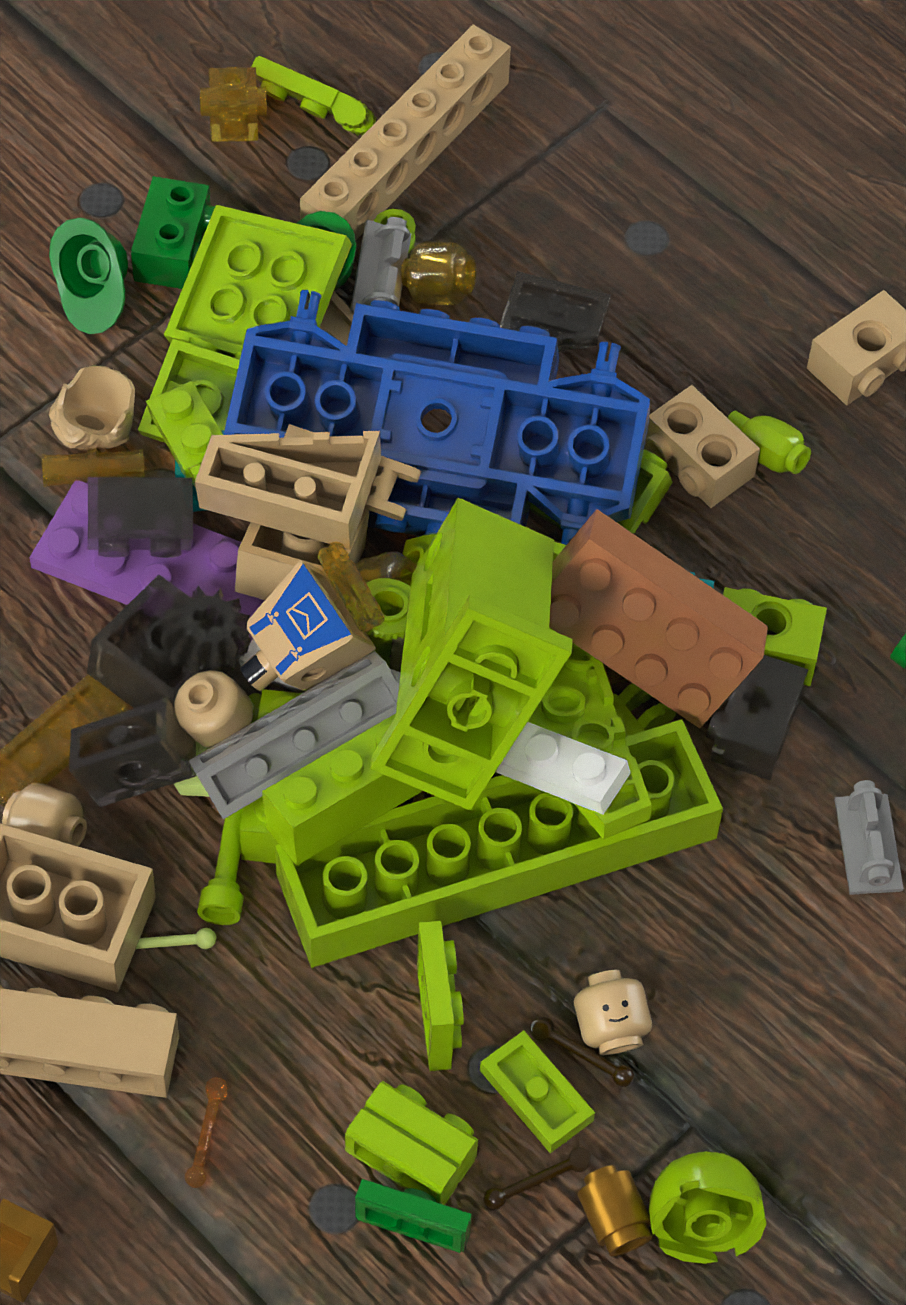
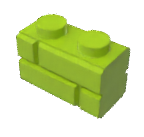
M384 1081L380 1082L366 1101L364 1108H361L345 1133V1151L403 1188H414L432 1195L436 1199V1203L445 1205L477 1157L478 1139L473 1136L474 1131L472 1127L456 1115L448 1113L443 1118L426 1108L427 1103L425 1099L409 1086L400 1084L397 1088H394Z

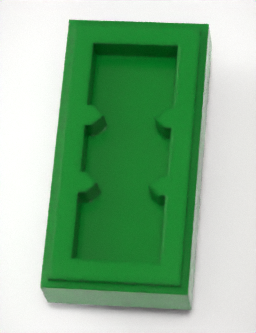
M365 1179L361 1180L355 1196V1218L357 1220L458 1253L464 1252L470 1236L471 1213L436 1203V1199L432 1195L418 1189L407 1188L402 1192Z

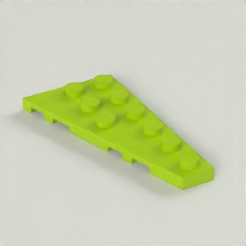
M572 643L571 655L528 722L628 761L631 773L604 815L575 804L603 839H606L650 820L652 804L636 758L631 756L625 739L626 729L622 718L617 716L613 704L614 695L603 663Z

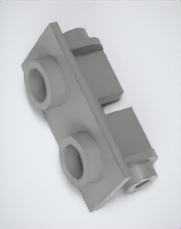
M390 217L385 225L366 220L350 311L354 312L356 303L370 305V302L374 300L387 301L399 306L411 233L406 228V220L399 217Z
M864 780L857 782L854 785V792L850 796L835 797L834 799L849 895L902 892L904 888L888 794H882L880 789L875 788L873 781Z

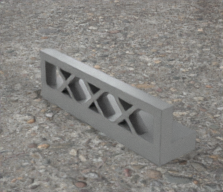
M374 651L189 760L221 817L225 819L262 797V791L396 714L399 684L386 661Z

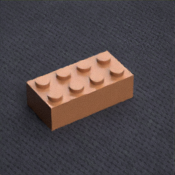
M598 509L594 511L553 561L549 627L573 639L572 643L698 728L705 724L764 658L768 629L766 624Z

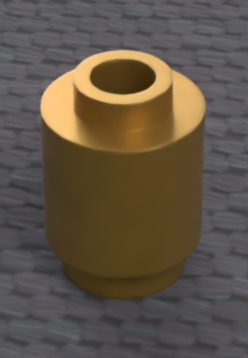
M610 1165L597 1169L584 1178L586 1186L578 1192V1197L599 1245L606 1246L610 1256H619L631 1252L652 1239L648 1229L651 1225L650 1217L630 1171L623 1170L617 1172L616 1167Z

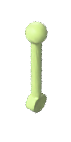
M202 928L196 934L140 938L136 949L198 945L202 949H209L215 945L217 937L212 929Z

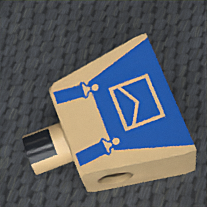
M301 560L248 619L247 630L260 650L240 666V669L248 682L259 691H262L277 677L284 683L304 691L313 688L367 656L376 649V646L362 629V626L358 624V621L351 613L352 611L327 574Z

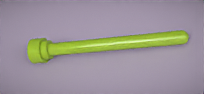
M259 693L249 695L254 704L251 724L258 719L261 694ZM243 808L225 818L215 877L208 882V885L200 893L197 913L200 918L212 924L232 925L241 918L244 897L240 892V886L236 883L241 854L240 824Z

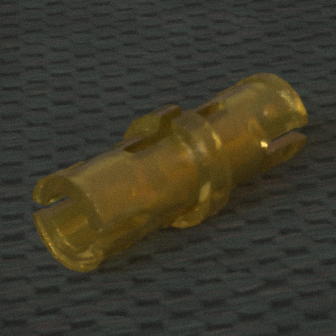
M87 448V453L66 455L41 454L43 487L73 484L74 481H83L98 488L99 483L145 482L143 449L124 452H97V448Z

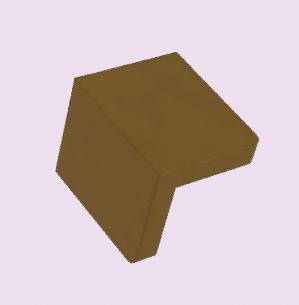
M4 1198L0 1203V1292L24 1303L58 1246L54 1223Z

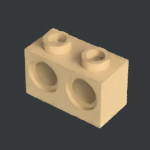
M690 385L649 414V425L645 440L646 450L668 464L667 467L679 478L683 488L690 495L698 496L710 508L755 477L760 448L693 385Z

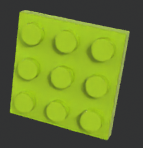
M216 205L164 333L165 338L170 343L172 338L187 343L190 337L199 338L217 347L216 352L234 358L236 352L242 353L247 329L259 325L290 321L291 316L296 317L301 290H308L310 296L311 291L322 295L316 316L317 327H320L352 246L351 241L347 235Z

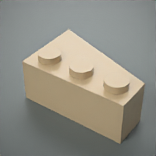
M363 431V436L331 437L330 432H313V437L279 438V433L211 435L195 480L199 508L351 549L381 460L380 431Z

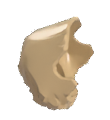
M92 365L81 368L68 385L63 384L57 399L50 408L49 417L54 434L64 445L78 450L93 451L97 448H113L127 442L134 415L135 388L133 382L120 371L106 366Z

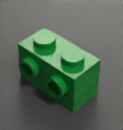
M152 177L131 249L133 280L135 282L178 289L183 288L215 209V206L210 204L209 185Z

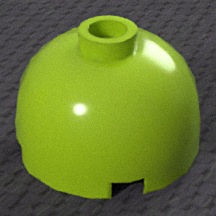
M697 1152L687 1154L672 1161L660 1172L650 1195L649 1214L652 1234L658 1237L659 1247L667 1255L684 1262L703 1264L718 1262L717 1256L713 1252H726L735 1248L736 1256L743 1254L761 1239L766 1227L762 1194L757 1179L738 1159L724 1153Z

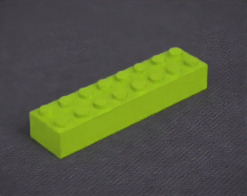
M681 719L626 736L625 739L631 756L636 758L652 804L650 820L606 839H603L574 803L501 775L490 779L471 810L436 796L394 808L299 865L293 862L279 844L275 845L276 875L311 968L417 935L419 923L441 921L442 926L717 839L723 807L683 720Z

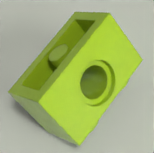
M725 587L723 596L768 626L767 630L776 633V635L767 634L764 658L749 674L811 686L827 608L813 605L803 599L787 600L762 595L753 589L737 590Z

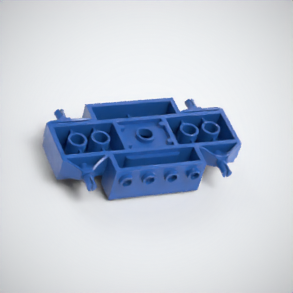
M308 290L300 291L296 317L291 316L290 321L259 325L246 330L224 435L279 433V438H284L289 424L311 432H330V437L363 436V431H380L381 456L410 465L421 471L417 483L397 477L389 497V502L398 504L407 510L403 520H395L369 511L368 527L416 536L437 534L457 498L524 527L527 526L531 502L561 526L563 530L561 544L564 545L570 542L596 509L615 522L631 518L649 425L650 399L617 378L615 371L619 351L621 350V346L611 343L609 359L606 362L609 349L608 342L599 343L596 367L591 369V373L556 379L559 367L557 338L549 337L550 333L544 329L531 326L520 327L519 331L499 328L500 325L497 322L485 318H471L469 322L451 320L448 314L434 309H422L417 314L400 311L399 306L387 301L374 300L370 302V305L356 303L348 343L345 346L338 339L317 327L316 316L322 295L311 291L310 296ZM433 409L447 411L452 418L448 428L438 433L426 430L422 425V420L429 411Z

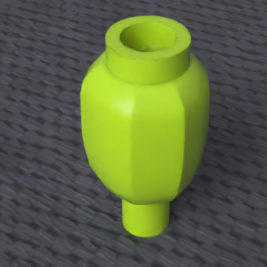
M733 411L728 416V419L760 448L758 463L778 473L790 471L793 474H798L807 465L811 456V449L804 445L802 433L791 425L771 416H756L750 419L738 411Z

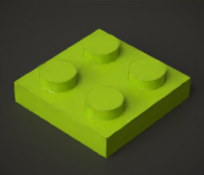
M441 921L421 922L418 929L417 977L429 1071L451 1069L453 1049L462 1048L461 1025L464 1024L461 992H455L454 974H457L454 940L444 941Z

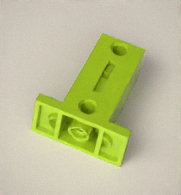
M457 498L411 577L396 716L372 754L371 770L465 809H472L572 653L573 639L549 629L554 539Z

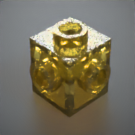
M256 67L209 68V88H200L201 116H210L211 142L258 141V115H267L266 86L257 87Z

